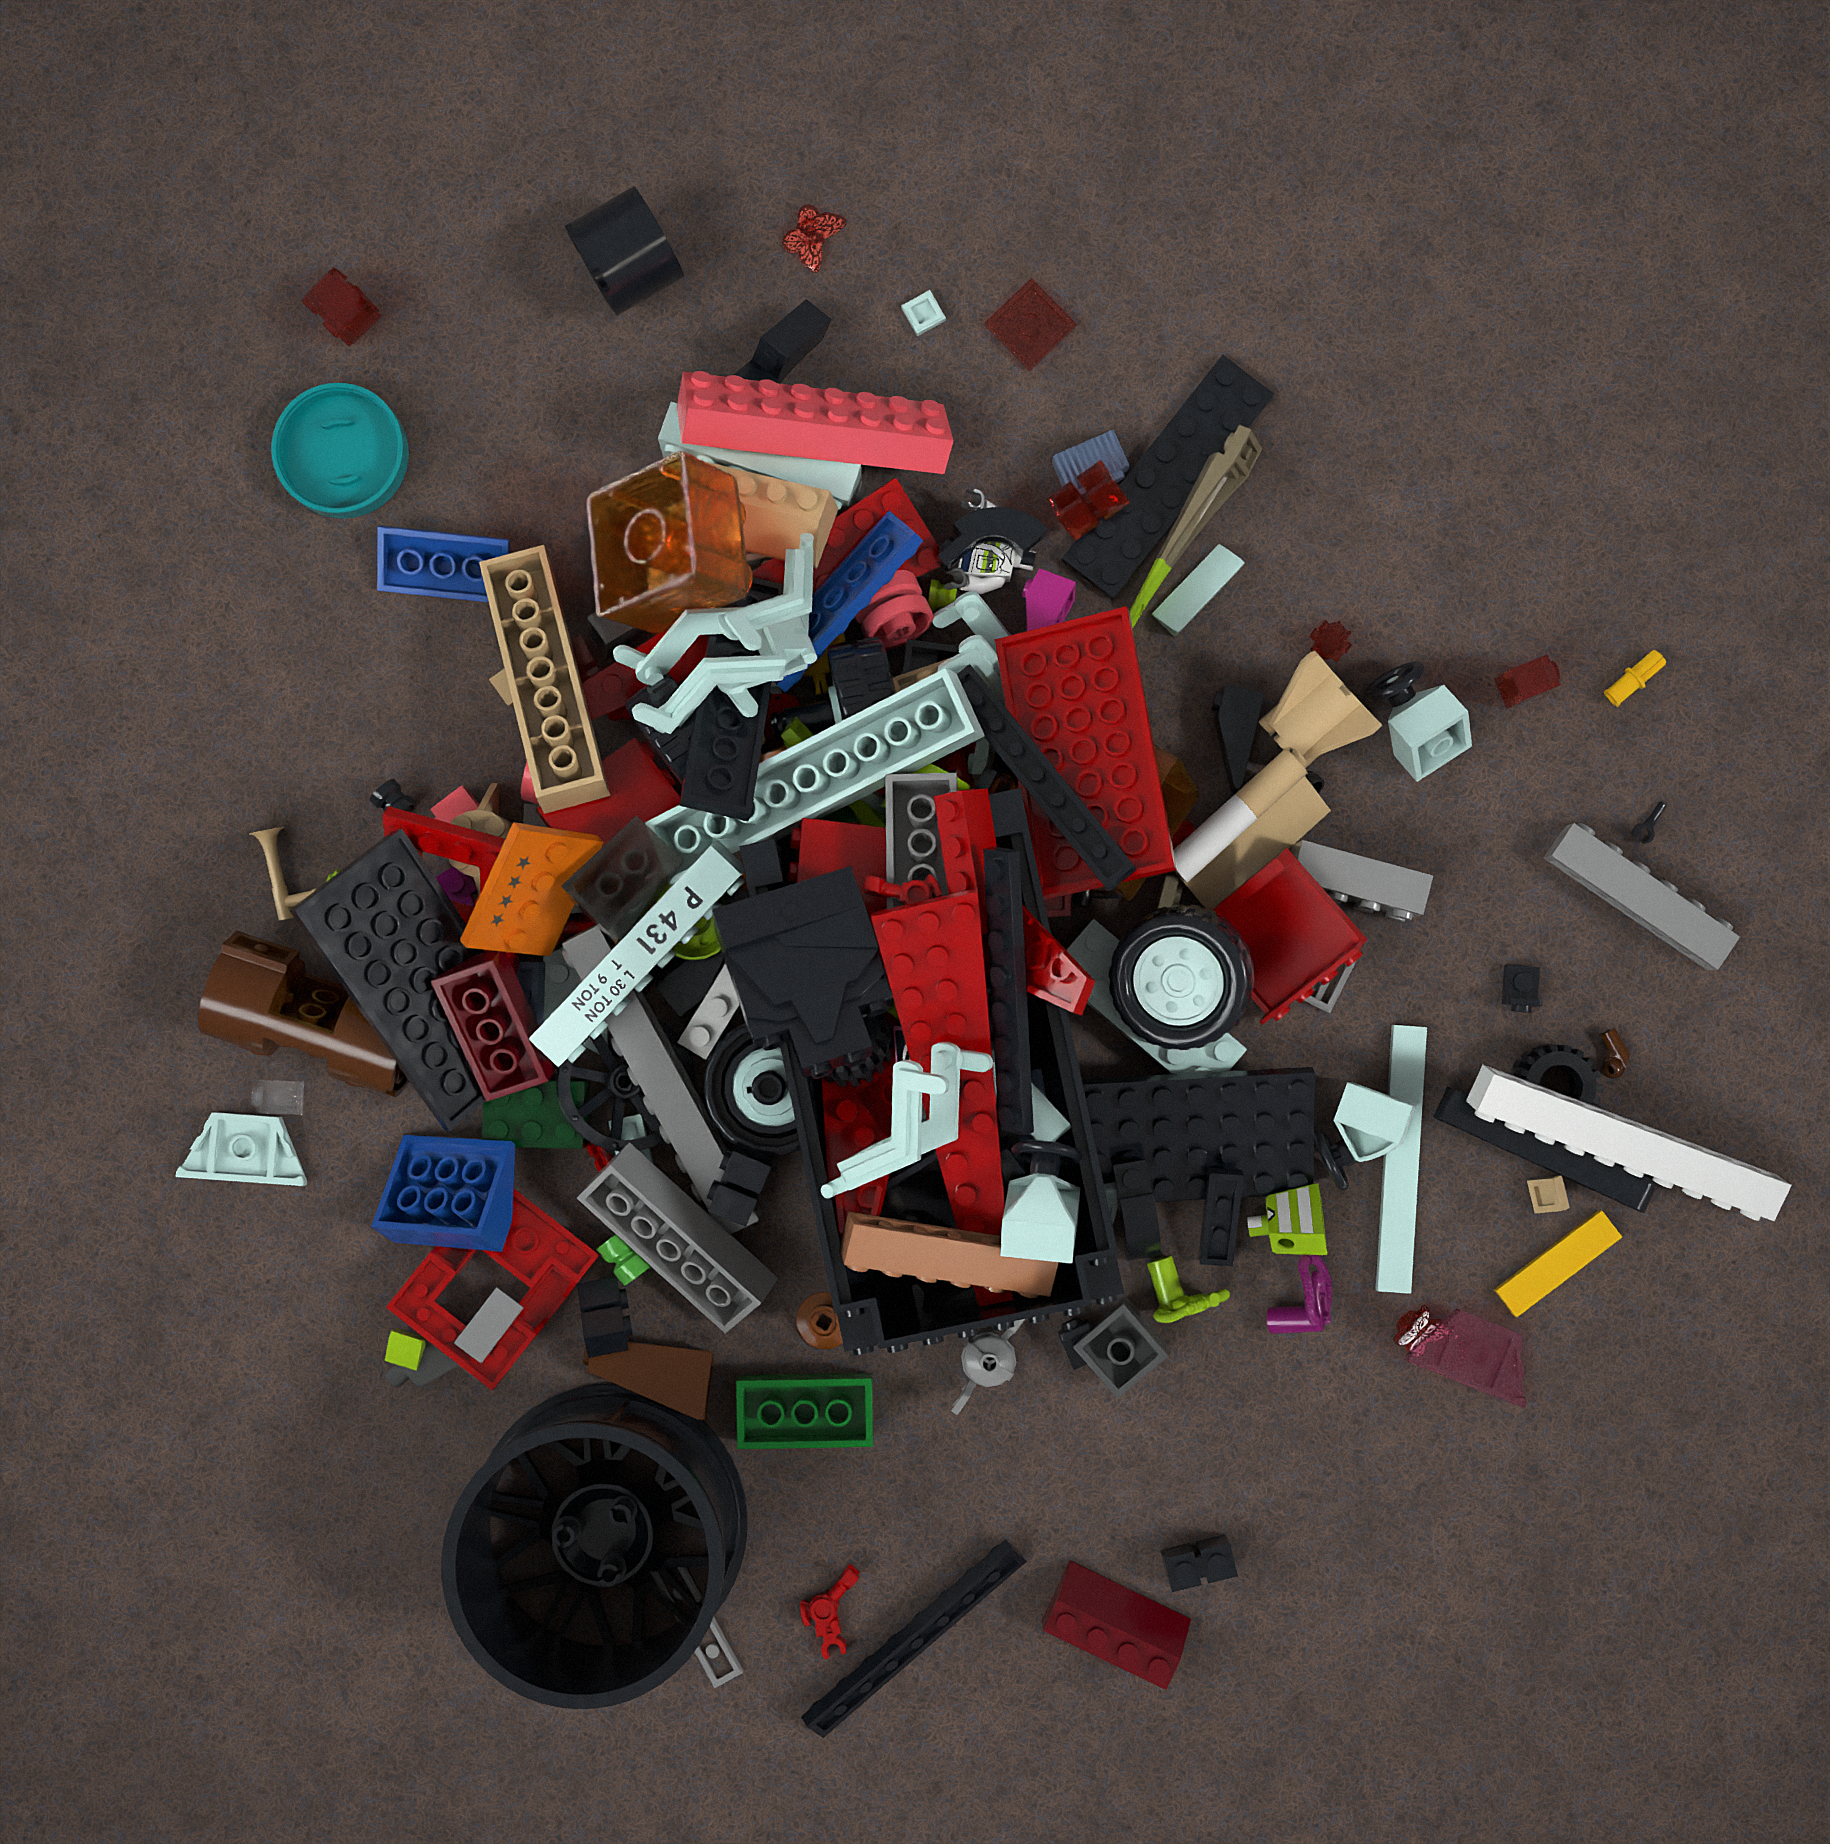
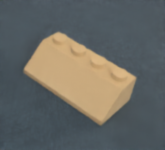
M706 462L695 491L693 537L698 540L785 561L786 549H799L800 535L810 533L814 537L813 568H817L838 512V506L829 490Z

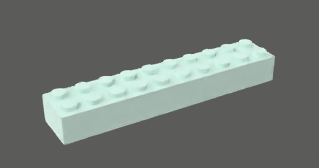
M944 668L760 763L752 813L748 822L678 805L645 822V825L671 885H674L717 840L740 860L742 857L739 846L772 839L778 841L791 834L793 827L798 828L802 818L819 820L885 787V774H910L985 735L957 674Z

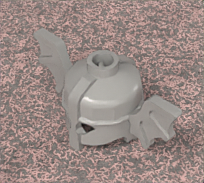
M1025 1319L1014 1321V1327L1005 1329L1002 1334L982 1332L971 1338L967 1337L963 1343L964 1349L961 1359L963 1371L970 1380L962 1387V1393L953 1403L954 1407L951 1411L954 1414H959L970 1398L976 1384L984 1387L998 1386L1007 1380L1010 1381L1013 1377L1017 1362L1014 1347L1008 1339L1018 1330ZM987 1357H992L994 1359L989 1361ZM983 1361L987 1363V1369L983 1366ZM996 1362L995 1367L991 1369V1364Z

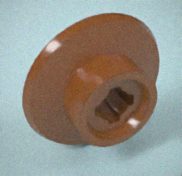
M817 1292L807 1297L799 1306L796 1315V1327L801 1338L808 1345L821 1350L840 1346L843 1342L837 1313L834 1314L830 1292ZM821 1314L832 1319L827 1329L817 1324Z

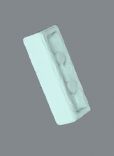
M1218 544L1151 615L1176 637L1243 567L1245 562L1221 544Z

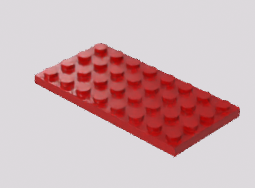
M1125 606L995 639L1006 709L1136 867L1137 870L1122 882L1176 871L1177 868L1128 607ZM1018 779L1044 900L1104 887L1102 882Z

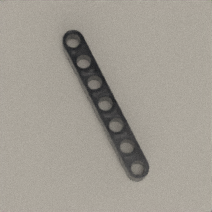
M1450 1087L1446 1088L1434 1118L1529 1162L1536 1163V1165L1562 1175L1566 1179L1625 1206L1627 1204L1628 1207L1645 1213L1658 1184L1651 1178L1644 1175L1642 1178L1626 1172L1623 1169L1624 1166L1618 1163H1614L1613 1167L1607 1166L1595 1160L1594 1154L1586 1151L1583 1156L1575 1154L1564 1148V1143L1556 1140L1554 1145L1545 1143L1537 1139L1532 1131L1525 1129L1524 1134L1518 1133L1504 1125L1505 1121L1495 1118L1494 1122L1481 1119L1474 1114L1476 1110L1466 1102L1469 1095Z

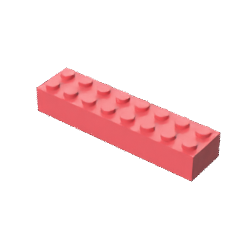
M683 371L677 413L681 443L945 474L954 440L944 404H939L933 400H924L923 402L907 400L901 396H875L869 392H843L837 388H811L805 384L787 385L768 379L761 381L748 380L736 375H729L727 377L716 376L704 371H695L693 373Z

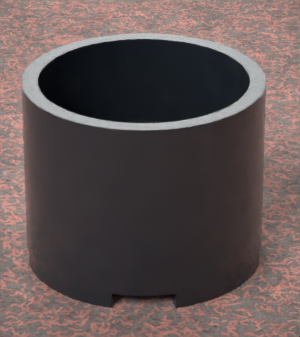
M635 186L565 225V229L576 250L580 253L593 280L616 316L685 277L666 236Z

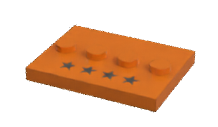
M513 822L460 941L466 948L551 956L604 842L598 835Z

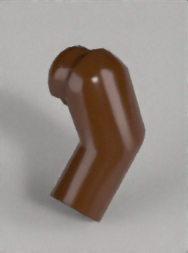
M1612 1028L1601 1034L1600 1037L1608 1049L1603 1063V1073L1606 1077L1614 1079L1624 1073L1630 1054L1616 1029Z

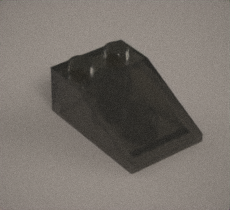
M636 815L561 887L569 899L617 944L645 916L682 866L684 860Z

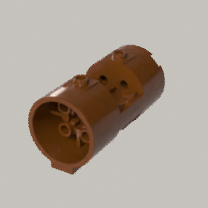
M237 930L222 944L221 953L211 969L201 997L198 1026L202 1034L238 1045V1047L250 1050L256 1055L268 1057L279 1046L293 1047L305 1051L312 1057L326 1058L328 1074L335 1079L344 1081L350 1086L369 1088L393 1097L401 1094L409 1082L408 1078L342 985L307 974L304 961L299 959L300 951Z

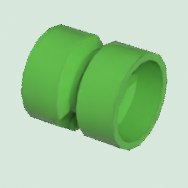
M616 1234L596 1249L604 1261L608 1263L615 1262L616 1266L613 1273L623 1286H626L651 1267Z

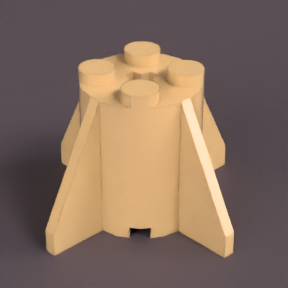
M1315 650L1307 654L1300 661L1278 704L1258 721L1270 736L1275 732L1278 733L1273 739L1283 750L1286 749L1289 752L1294 749L1297 750L1307 761V766L1321 754L1370 736L1382 726L1357 697L1347 689Z
M491 783L477 810L467 811L462 815L456 816L451 821V824L506 839L512 823L498 816L500 784ZM449 859L450 864L465 875L474 877L478 894H480L479 867Z

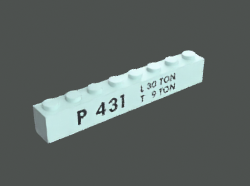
M719 840L715 841L534 1032L529 1040L558 1067L566 1059L573 1063L586 1049L582 1045L586 1038L590 1036L595 1040L608 1026L604 1021L611 1012L617 1016L631 1002L626 996L634 988L640 992L653 979L649 972L656 965L663 968L676 955L672 948L679 941L686 944L697 933L699 929L695 924L699 919L704 916L709 920L713 916L712 909L722 906L718 899L725 892L732 896L745 882L741 877L744 873L743 863Z

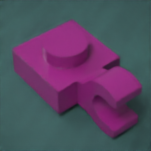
M453 866L435 877L450 900L475 907V899L472 895L478 891L473 877L463 874Z

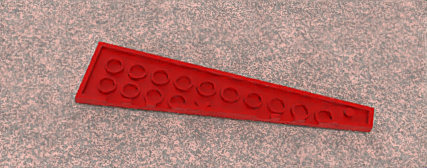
M894 477L836 515L818 567L813 568L812 595L888 511H891L923 540L918 546L916 553L897 570H907L914 573L915 577H918L941 567L937 563V556L940 554L938 551L939 546L897 478ZM771 558L746 575L784 584L785 561ZM715 595L695 609L713 608ZM675 622L634 649L648 655ZM708 634L699 635L668 673L676 682L686 679L705 657ZM615 660L582 682L591 720L625 706L626 701L647 685L638 680L635 673L636 669Z
M978 888L872 912L871 919L910 1060L919 1063L923 1068V1072L931 1073V1048L939 1042H950L957 1045L960 1049L987 1053L993 1060ZM994 1065L986 1072L960 1069L958 1139L935 1150L957 1229L1001 1236L1005 1193ZM922 1093L923 1107L926 1118L929 1120L930 1094ZM973 1285L979 1307L1013 1300V1291L1005 1290L1003 1293H994L986 1290L984 1286Z

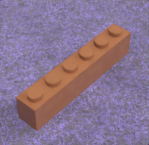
M848 1212L839 1249L844 1265H847L849 1269L854 1271L866 1272L868 1269L880 1270L885 1275L891 1277H901L902 1274L913 1275L921 1281L930 1283L936 1282L937 1279L945 1280L962 1288H969L971 1285L984 1286L986 1290L994 1293H1003L1005 1290L1016 1291L1027 1298H1037L1038 1295L1050 1297L1059 1262L1000 1256L1001 1236L854 1212Z

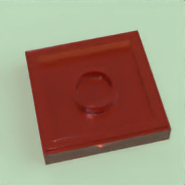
M1031 278L985 322L984 326L1030 372L1076 328L1077 324Z

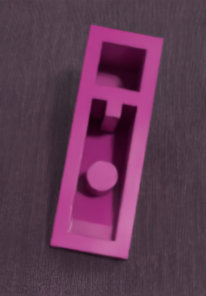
M1039 568L1034 579L1029 578L1026 582L1022 594L1026 598V631L1064 622L1075 601L1076 582Z

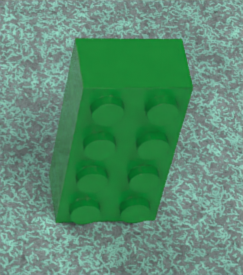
M873 1373L739 1375L736 1381L737 1449L873 1447Z

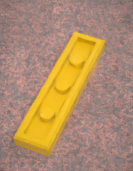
M1597 1210L1497 1286L1494 1291L1512 1315L1517 1318L1620 1240L1622 1236L1602 1210Z

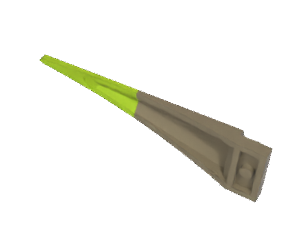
M1239 425L1236 432H1232L1228 436L1224 445V455L1219 452L1209 455L1130 609L1132 627L1135 626L1150 599L1190 543L1227 499L1248 478L1262 451V447L1251 429Z

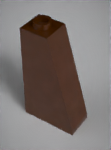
M628 1342L629 1350L588 1358L585 1347L583 1364L588 1365L587 1372L697 1420L706 1421L715 1353Z

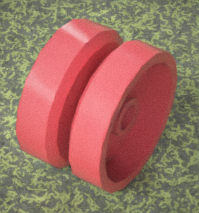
M897 570L892 580L883 585L872 597L869 605L865 609L860 610L855 616L858 624H861L860 629L864 638L879 637L883 642L885 650L901 647L906 644L907 639L915 640L932 625L934 615L926 598L921 596L922 590L914 573L907 570Z

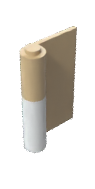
M1284 749L1173 850L1177 868L1174 872L1205 909H1213L1285 848L1289 849L1331 811L1305 777L1308 773L1304 767L1308 763L1297 750L1294 749L1290 753Z

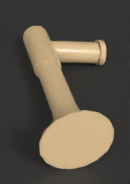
M284 827L249 834L254 835L263 846L279 920L294 918L289 910L317 890L315 888L307 892L288 894L277 849V837L280 830Z

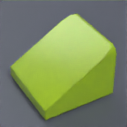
M395 1328L391 1330L385 1361L417 1371L427 1340L421 1335Z

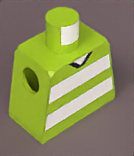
M1318 1183L1268 1195L1266 1197L1267 1215L1247 1217L1250 1237L1269 1235L1272 1252L1276 1254L1328 1255L1323 1208Z

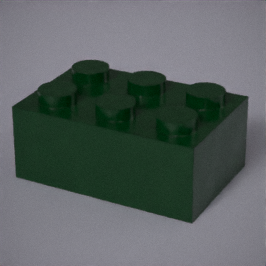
M548 1080V1082L483 1102L482 1140L512 1141L515 1147L584 1149L588 1144V1141L582 1138L564 1117L557 1098L556 1080ZM570 1080L572 1099L576 1109H578L590 1100V1081ZM588 1114L586 1117L583 1118V1120H584L588 1125H589V1114Z

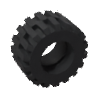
M884 1014L874 1017H868L867 1015L862 1017L872 1043V1056L867 1057L868 1060L865 1063L856 1067L848 1068L846 1065L834 1068L830 1075L824 1077L825 1081L831 1084L835 1081L841 1087H846L847 1082H850L853 1087L861 1086L860 1080L866 1079L867 1083L874 1080L872 1074L876 1071L881 1074L885 1070L883 1062L890 1063L892 1054L889 1049H894V1040L892 1038V1029Z
M1546 1044L1533 1047L1532 1051H1525L1520 1055L1522 1060L1515 1061L1512 1066L1516 1070L1514 1074L1510 1075L1539 1085L1541 1076L1548 1068L1552 1066L1560 1067L1565 1071L1570 1081L1569 1097L1590 1105H1598L1601 1099L1596 1097V1091H1602V1084L1596 1083V1078L1601 1077L1599 1070L1592 1069L1591 1066L1595 1063L1591 1058L1584 1057L1583 1051L1572 1049L1571 1046Z

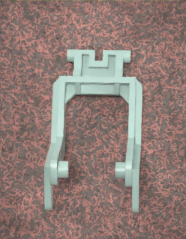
M803 533L800 535L799 549H786L783 595L718 616V627L727 638L740 640L748 650H758L761 648L762 638L756 630L801 616L808 635L813 591L814 537L812 534ZM793 659L785 665L784 676L807 669L808 664L804 662V659ZM768 681L717 684V686L730 697L743 716L753 717L758 713V704L747 688Z
M976 591L966 592L954 602L933 614V624L938 628H944L963 618L975 633V635L966 638L960 643L959 654L941 663L937 667V672L947 668L958 674L970 664L1005 706L995 639L1010 636V634Z
M742 607L686 609L648 655L629 646L619 645L613 650L614 658L617 662L636 669L635 673L639 681L653 686L664 678L663 675L670 671L699 635L723 634L718 627L719 615ZM801 616L756 630L762 638L761 648L758 649L759 656L703 658L664 705L658 709L645 703L635 705L632 709L634 719L654 727L660 733L666 732L671 734L676 727L683 725L717 684L783 680L785 665L791 660L804 659V662L807 664L814 663L817 660V655L807 635V630Z
M939 1042L931 1048V1073L923 1072L922 1066L915 1061L901 1060L893 1065L891 1136L837 1163L841 1176L823 1185L821 1188L822 1195L829 1199L847 1190H852L921 1160L922 1154L958 1139L960 1069L986 1072L993 1066L991 1056L987 1053L960 1049L957 1045L950 1042ZM922 1093L930 1094L929 1120L922 1122Z

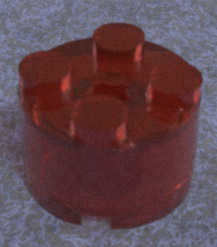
M333 266L305 294L306 296L301 301L315 315L319 314L325 320L323 325L336 338L340 337L348 346H351L382 317V314L379 313V309L356 285L354 286L349 281H345L348 277L343 272Z

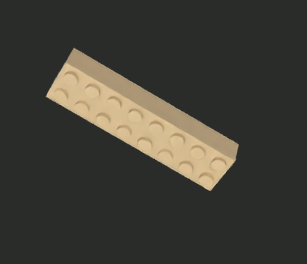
M541 545L480 561L482 577L536 799L543 813L546 814L610 796L552 564L545 546Z

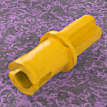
M1656 650L1651 651L1634 667L1626 668L1625 674L1606 689L1604 695L1616 707L1620 706L1638 688L1643 689L1646 687L1645 682L1666 665L1665 658Z

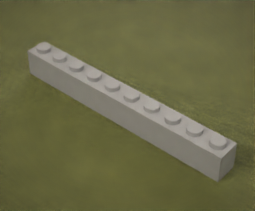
M604 920L575 934L562 943L565 948L562 950L565 961L571 968L575 967L581 977L578 980L579 985L617 945ZM634 988L626 996L631 1002L617 1016L611 1012L604 1020L608 1024L607 1027L613 1036L611 1038L612 1046L620 1057L624 1056L629 1065L627 1068L628 1075L635 1086L640 1085L645 1094L643 1101L651 1115L656 1114L661 1126H659V1130L664 1141L667 1144L672 1143L677 1152L675 1159L680 1170L683 1173L688 1172L693 1182L691 1184L693 1194L699 1202L703 1201L709 1210L712 1200L707 1199V1195L714 1179L721 1182L725 1171L719 1169L726 1150L729 1149L718 1129L712 1123L703 1101L643 991L638 992ZM758 1202L755 1204L747 1226L760 1219L762 1210ZM710 1212L707 1213L729 1234L744 1228V1226Z

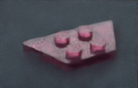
M1456 1308L1405 1356L1404 1360L1525 1408L1526 1397L1522 1394L1521 1377H1524V1367L1520 1358L1522 1339L1521 1334Z

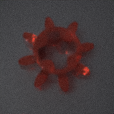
M1323 620L1320 626L1315 628L1309 636L1315 641L1310 650H1315L1323 660L1333 658L1335 662H1338L1341 656L1347 654L1352 647V644L1346 641L1351 631L1346 630L1339 620L1332 623Z

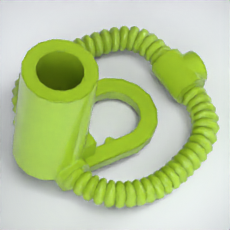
M1172 1255L1162 1256L1147 1262L1159 1302V1307L1153 1315L1157 1322H1174L1184 1318V1316L1202 1312L1209 1307H1216L1220 1302H1224L1230 1297V1292L1227 1289L1194 1296L1184 1295Z

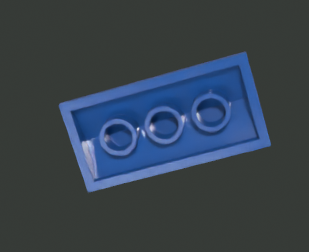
M378 525L377 591L489 603L479 562L511 554L510 539Z

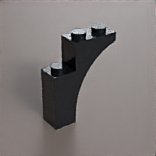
M806 299L760 338L752 360L734 375L748 380L761 381L768 379L781 383L792 369L823 340L832 319Z

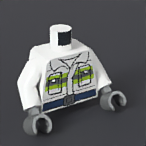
M978 489L966 490L973 497L972 504L968 501H961V507L966 510L975 509L976 511L983 508L997 507L984 499L983 493ZM989 542L978 545L960 560L958 568L945 571L946 574H951L954 577V583L945 584V588L947 590L960 588L968 592L976 591L978 594H984L1001 588L1005 582H1010L1013 567L1033 570L1036 552L1030 550L1021 558L1012 548L1001 543Z

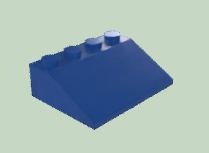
M403 1135L371 1227L394 1243L502 1252L513 1216L515 1144L512 1141Z

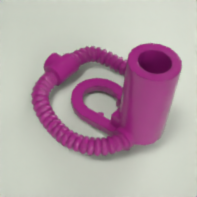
M1301 1255L1298 1260L1297 1266L1304 1288V1306L1268 1308L1267 1326L1271 1334L1322 1332L1325 1325L1331 1323L1332 1283L1327 1266L1319 1255ZM1314 1264L1318 1271H1313L1310 1278L1308 1266Z

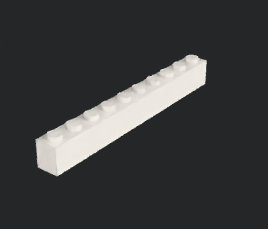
M1482 1065L1466 1100L1476 1110L1474 1114L1481 1119L1494 1122L1495 1118L1505 1121L1504 1125L1513 1131L1524 1134L1525 1129L1532 1131L1537 1139L1554 1145L1555 1140L1565 1144L1564 1148L1581 1156L1586 1151L1594 1154L1595 1160L1613 1167L1614 1163L1621 1164L1626 1172L1640 1178L1643 1177L1644 1173L1653 1176L1652 1180L1664 1187L1672 1189L1675 1184L1683 1187L1682 1191L1689 1196L1701 1199L1703 1195L1710 1197L1713 1204L1726 1210H1730L1732 1206L1741 1209V1214L1756 1221H1759L1761 1217L1775 1221L1792 1186L1778 1175L1486 1065Z

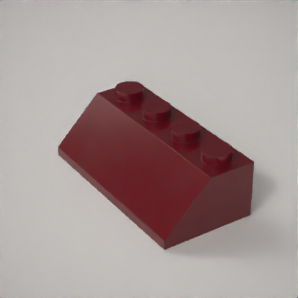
M491 950L473 956L431 980L486 1102L548 1082L557 1065L529 1040L539 1028V1025L506 952Z
M1071 1560L1042 1618L1043 1631L1167 1690L1181 1660L1191 1623V1618Z

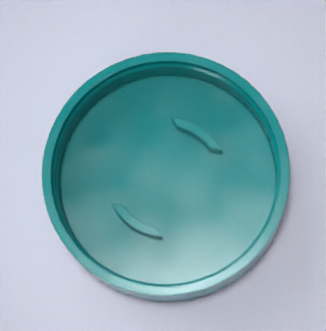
M348 383L322 384L297 396L280 415L273 431L271 444L273 466L284 488L309 510L330 518H355L377 510L396 493L404 479L408 466V441L404 428L395 413L376 394L363 387Z

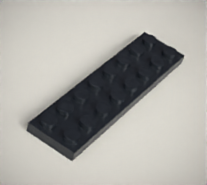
M1222 355L1066 552L1061 561L1110 599L1114 600L1177 520L1209 455L1217 452L1224 455V445L1228 436L1232 432L1235 433L1239 425L1249 428L1273 398L1274 393L1226 356Z
M721 569L718 576L713 608L745 607L783 595L784 584ZM708 634L704 658L760 655L759 650L752 651L746 649L740 640H731L724 634ZM772 681L747 688L758 704V713L753 717L743 716L730 697L722 692L717 685L696 708L679 806L749 821L752 813Z

